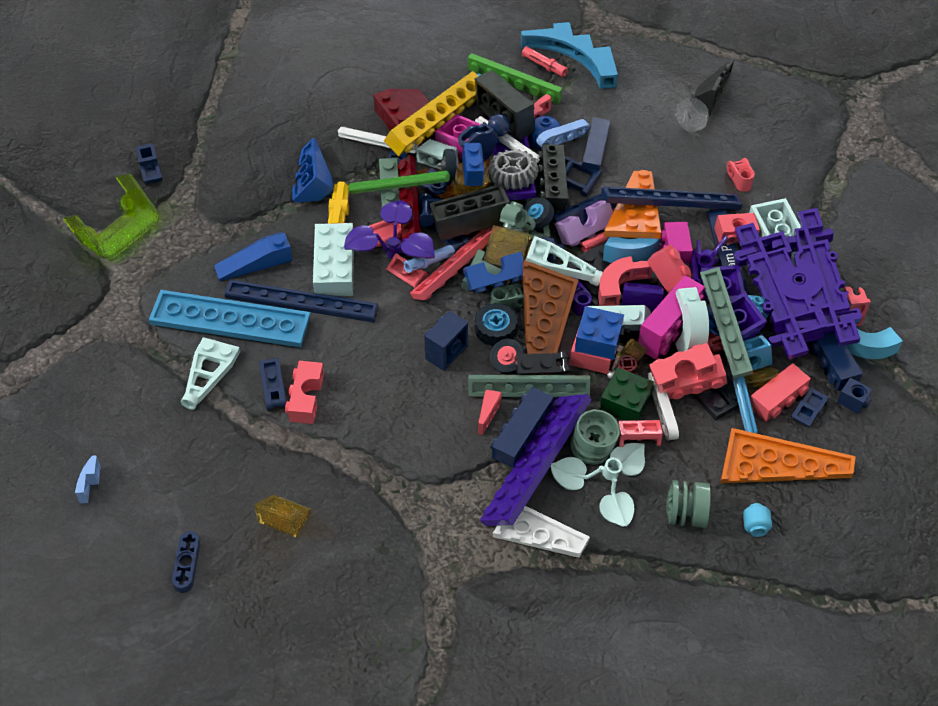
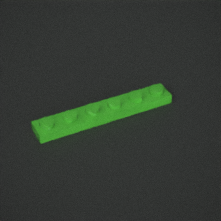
M472 53L468 56V70L482 75L493 70L503 80L518 90L540 98L548 94L552 98V103L559 104L561 102L562 88Z

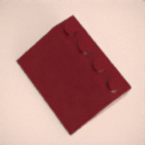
M387 89L373 95L374 110L390 131L429 103V100L420 89ZM435 132L429 138L425 136V139L418 145V148L429 139L436 141Z

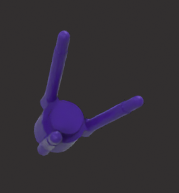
M725 236L713 251L708 249L701 251L700 240H697L695 256L698 257V263L701 267H712L719 262V259H715L716 254L724 245L728 236Z

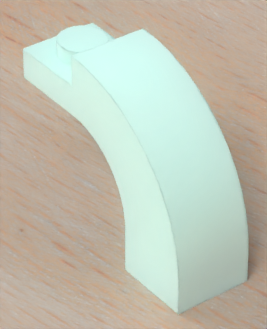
M696 287L682 288L676 291V297L683 317L682 333L676 342L678 352H684L695 345H702L708 342V310L706 302L700 300Z

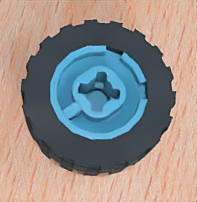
M497 303L481 307L475 316L476 336L481 342L491 346L504 339L513 340L517 334L518 324L515 311L509 306Z

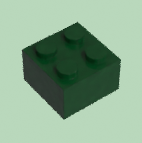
M617 367L601 397L600 410L624 421H639L652 396L654 381Z

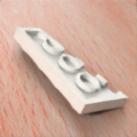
M527 506L524 507L513 525L497 526L493 532L494 538L580 558L590 538Z

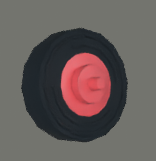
M501 340L491 350V364L501 374H515L514 357L516 354H526L525 350L516 340Z

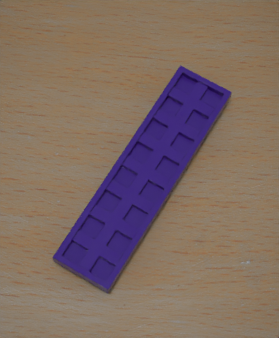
M588 394L561 396L555 400L554 406L545 416L541 426L535 431L534 437L526 445L525 451L515 462L514 468L506 476L505 482L495 493V497L490 505L485 509L480 519L484 526L513 525L576 426L579 417L592 399Z

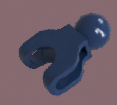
M503 114L493 115L489 119L488 124L483 122L481 125H472L466 128L458 136V142L461 147L465 143H480L482 145L483 162L491 157L495 145L500 141L498 137L506 135L510 130V121Z

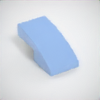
M91 456L78 478L75 494L79 503H88L90 485L99 484L101 466L97 456Z

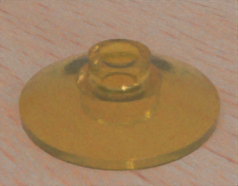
M764 367L753 370V374L743 377L746 383H753L754 387H761L765 385L766 381L775 378L779 373L775 368Z

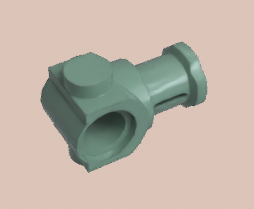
M513 202L512 205L506 203V206L501 211L500 222L504 223V228L512 231L516 228L529 233L535 228L536 222L534 218L528 216L526 210L522 209L523 205Z

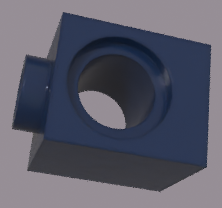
M850 378L842 389L837 403L859 414L863 407L867 409L871 403L872 398L869 396L872 389Z

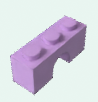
M599 201L585 208L588 219L584 225L581 224L579 217L569 216L555 223L562 244L576 246L581 243L580 240L594 237L599 230L604 231L613 214L610 203Z

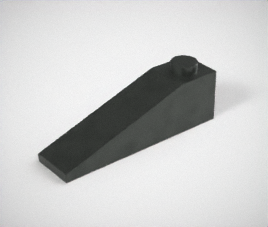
M730 59L699 85L695 93L692 92L689 101L692 103V111L711 116L732 73L734 59Z

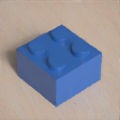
M585 306L576 336L575 352L614 360L623 328L624 314Z

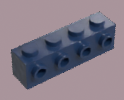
M531 387L528 393L525 392L519 407L513 409L509 422L503 424L500 436L493 439L490 446L492 458L514 468L515 462L521 457L526 445L534 437L535 431L541 426L545 416L552 409L554 397L534 387Z

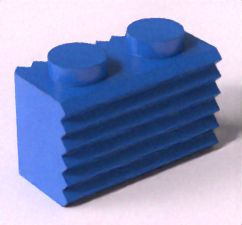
M480 143L463 144L462 153L465 185L482 186L485 172L482 145Z

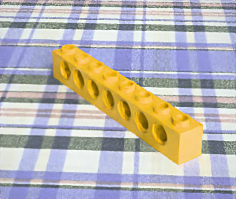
M474 71L469 73L393 128L384 139V142L398 156L404 152L406 154L409 153L415 144L418 146L425 139V136L429 138L435 132V129L438 130L446 123L445 121L448 122L456 113L458 115L461 114L466 106L469 108L475 102V78L478 75Z

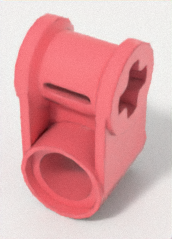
M742 158L741 161L736 162L728 161L727 172L736 188L742 192L750 191L755 173L749 165L747 158Z

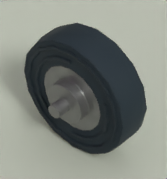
M444 149L441 163H438L441 171H448L450 174L448 182L454 181L457 167H460V164H457L454 149Z

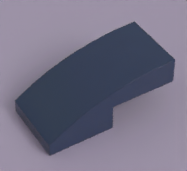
M810 388L791 418L810 427L822 411L829 397Z

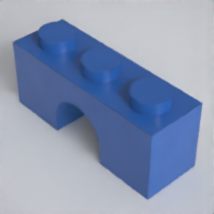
M517 252L501 257L502 268L497 275L489 273L484 262L465 267L463 271L469 291L475 290V293L487 290L486 286L493 285L496 288L505 285L504 281L512 280V283L523 280L522 262L524 260L522 253Z

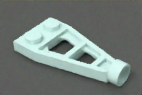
M536 236L532 240L526 257V261L569 277L589 281L590 284L595 286L599 285L603 273L559 246ZM552 253L563 260V264L557 265L548 262V254ZM568 262L580 268L581 271L567 268Z
M203 337L194 354L186 392L181 399V404L188 409H195L197 404L203 400L233 367L240 353V348ZM204 360L220 363V366L214 372L201 369ZM197 377L209 380L203 388L194 385Z

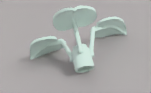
M643 443L624 444V447L615 448L605 465L600 466L588 475H585L587 471L586 465L582 460L575 457H567L552 463L550 466L551 472L558 484L568 490L581 489L584 485V479H589L602 472L606 479L612 480L611 495H606L601 499L599 505L600 512L609 522L625 527L633 518L634 503L626 492L615 494L617 477L620 472L627 476H635L643 470L645 464V445Z

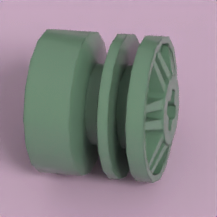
M590 410L583 413L577 421L570 440V448L573 455L582 460L583 463L590 465L601 464L608 460L620 434L616 419L603 410Z
M672 480L666 502L669 525H675L677 516H679L680 526H684L686 517H690L692 527L706 528L710 511V484L694 482L692 491H688L686 481L682 482L681 490H679L678 480Z

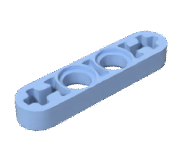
M584 119L542 132L538 136L536 143L542 148V144L558 145L586 135L591 125Z

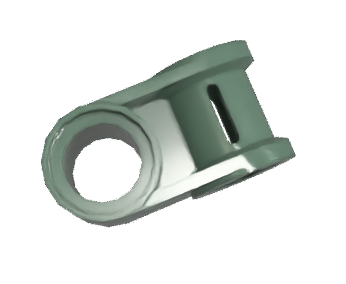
M513 283L494 288L491 292L490 304H504L511 307V309L524 307L522 284Z

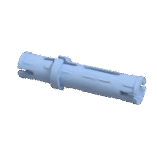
M447 245L434 251L435 258H414L405 261L404 269L407 273L420 268L425 269L430 264L454 255L455 250L453 246Z

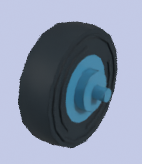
M544 198L533 199L523 208L527 211L528 216L535 219L536 225L533 230H539L547 226L554 215L553 206Z

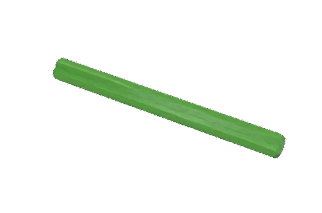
M448 171L355 182L349 184L348 190L351 194L442 183L450 180V174Z

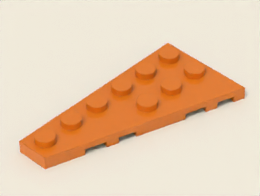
M633 171L626 188L654 189L652 171ZM617 204L604 230V237L660 239L661 227L657 206Z
M732 428L720 484L852 478L856 456Z

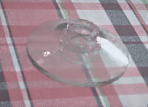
M689 97L683 99L677 105L675 117L682 129L688 132H697L707 124L708 110L701 100Z

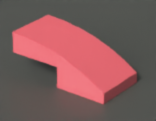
M548 94L544 95L534 104V119L543 116L551 110L552 98Z

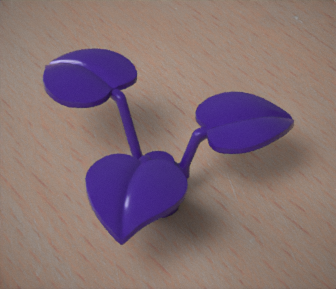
M401 200L387 203L381 209L380 215L382 220L386 223H394L393 237L389 238L386 244L378 233L373 234V229L370 226L355 227L348 233L344 243V250L366 252L373 250L379 241L383 246V250H387V256L393 259L395 254L401 256L402 252L416 258H435L433 241L427 234L413 233L409 236V239L405 238L402 243L397 238V223L407 224L412 217V210L409 204Z

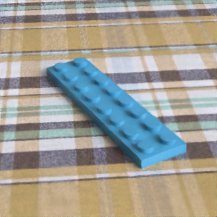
M160 290L151 312L149 323L150 325L301 348L311 315L310 312Z

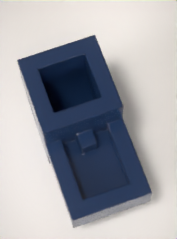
M154 144L135 147L144 184L163 181Z

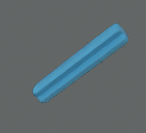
M736 378L733 380L744 429L747 432L757 434L758 430L745 378Z

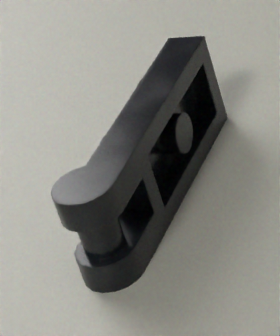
M568 351L560 353L516 354L514 357L516 375L572 373V366L569 365L571 357ZM556 361H561V366H557Z

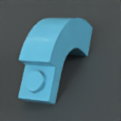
M891 327L877 333H866L857 329L860 343L849 344L846 347L852 355L866 359H882L898 353L902 339Z

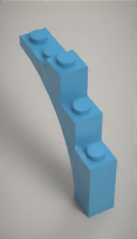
M570 22L555 23L551 29L521 31V48L528 46L529 48L547 49L562 53L585 66L596 79L599 89L617 86L618 73L611 48H593L590 34L573 36Z

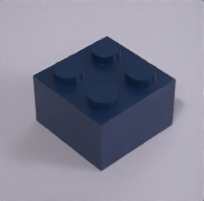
M451 311L441 316L437 324L432 329H428L424 335L425 359L445 371L468 346V322Z

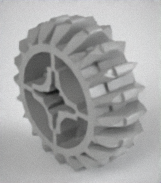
M512 149V151L505 150L504 153L499 152L498 155L493 156V159L490 160L488 172L494 185L501 184L506 191L517 188L522 190V187H528L529 184H533L534 180L537 179L538 165L536 158L532 154H528L527 151L521 152L520 149L517 151Z

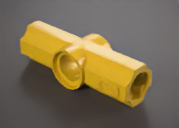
M338 182L334 185L332 199L329 200L328 224L345 223L346 216L349 214L350 191L348 190L349 185L345 182Z

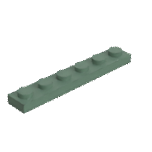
M720 267L700 272L733 379L753 374Z
M469 375L468 377L469 396L484 397L486 390L501 392L502 397H522L525 392H529L531 387L553 397L588 394L590 396V375Z

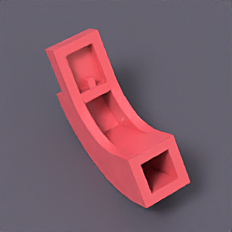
M630 256L611 263L604 270L600 278L599 305L619 306L621 297L619 287L624 282L651 279L653 270L648 262H633Z

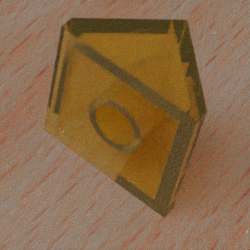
M274 494L257 502L255 505L259 523L297 537L311 512L310 508Z

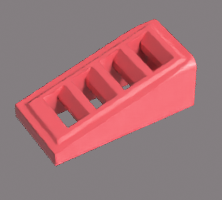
M485 391L478 423V433L480 435L484 434L501 405V392Z

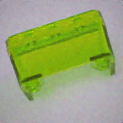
M131 173L116 177L126 191L119 201L120 208L124 214L99 234L92 227H86L78 215L63 218L78 240L103 259H114L155 226L160 219L159 212Z

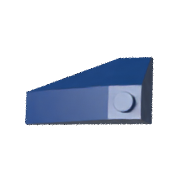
M312 138L301 151L298 164L301 168L295 176L298 182L292 189V197L295 203L321 201L333 191L331 174L316 139Z
M284 232L262 237L214 265L219 282L291 262V248Z

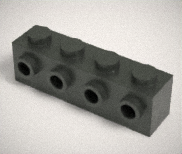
M542 144L541 151H538L540 156L538 175H541L539 189H542L540 198L548 200L554 210L565 211L568 193L564 145Z

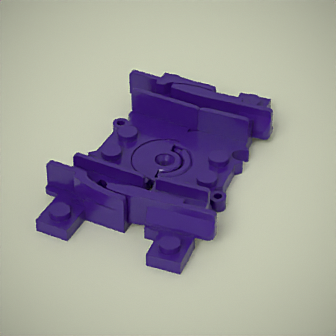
M817 208L798 211L801 228L795 229L794 236L786 237L784 232L781 231L760 237L754 223L735 227V234L742 250L734 253L735 265H739V267L747 265L749 275L757 274L759 276L753 278V284L758 286L765 302L763 304V312L771 314L773 321L772 330L779 334L769 337L768 342L771 344V347L782 344L788 359L808 354L809 350L805 342L824 338V333L835 331L839 346L860 343L856 324L860 322L862 314L858 308L850 309L847 299L849 292H841L839 290L840 288H845L846 282L841 280L836 266L838 254L835 251L830 252L829 242L833 241L834 232L831 228L823 229ZM793 252H796L794 254L795 265H793L791 262V256ZM800 278L803 281L797 282L795 279Z

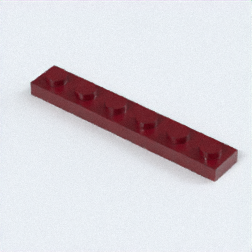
M409 154L398 163V177L416 175L415 157ZM417 186L399 188L400 200L409 204L412 210L410 221L407 224H401L402 242L405 238L409 239L411 234L420 233Z

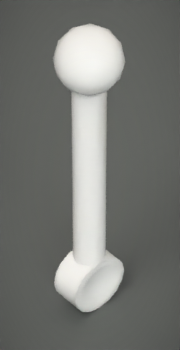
M623 346L617 347L615 361L611 371L607 374L610 379L615 372L618 359L624 353L625 348Z

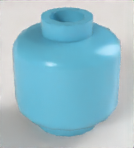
M754 503L744 510V529L754 537H761L770 531L772 520L771 512L767 507Z

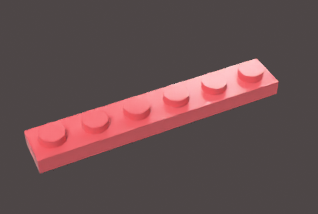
M492 226L477 233L468 243L410 292L413 299H429L436 289L444 286L446 280L455 276L462 266L470 262V259L476 255L478 249L483 251L487 244L495 240V237L500 234L498 227Z

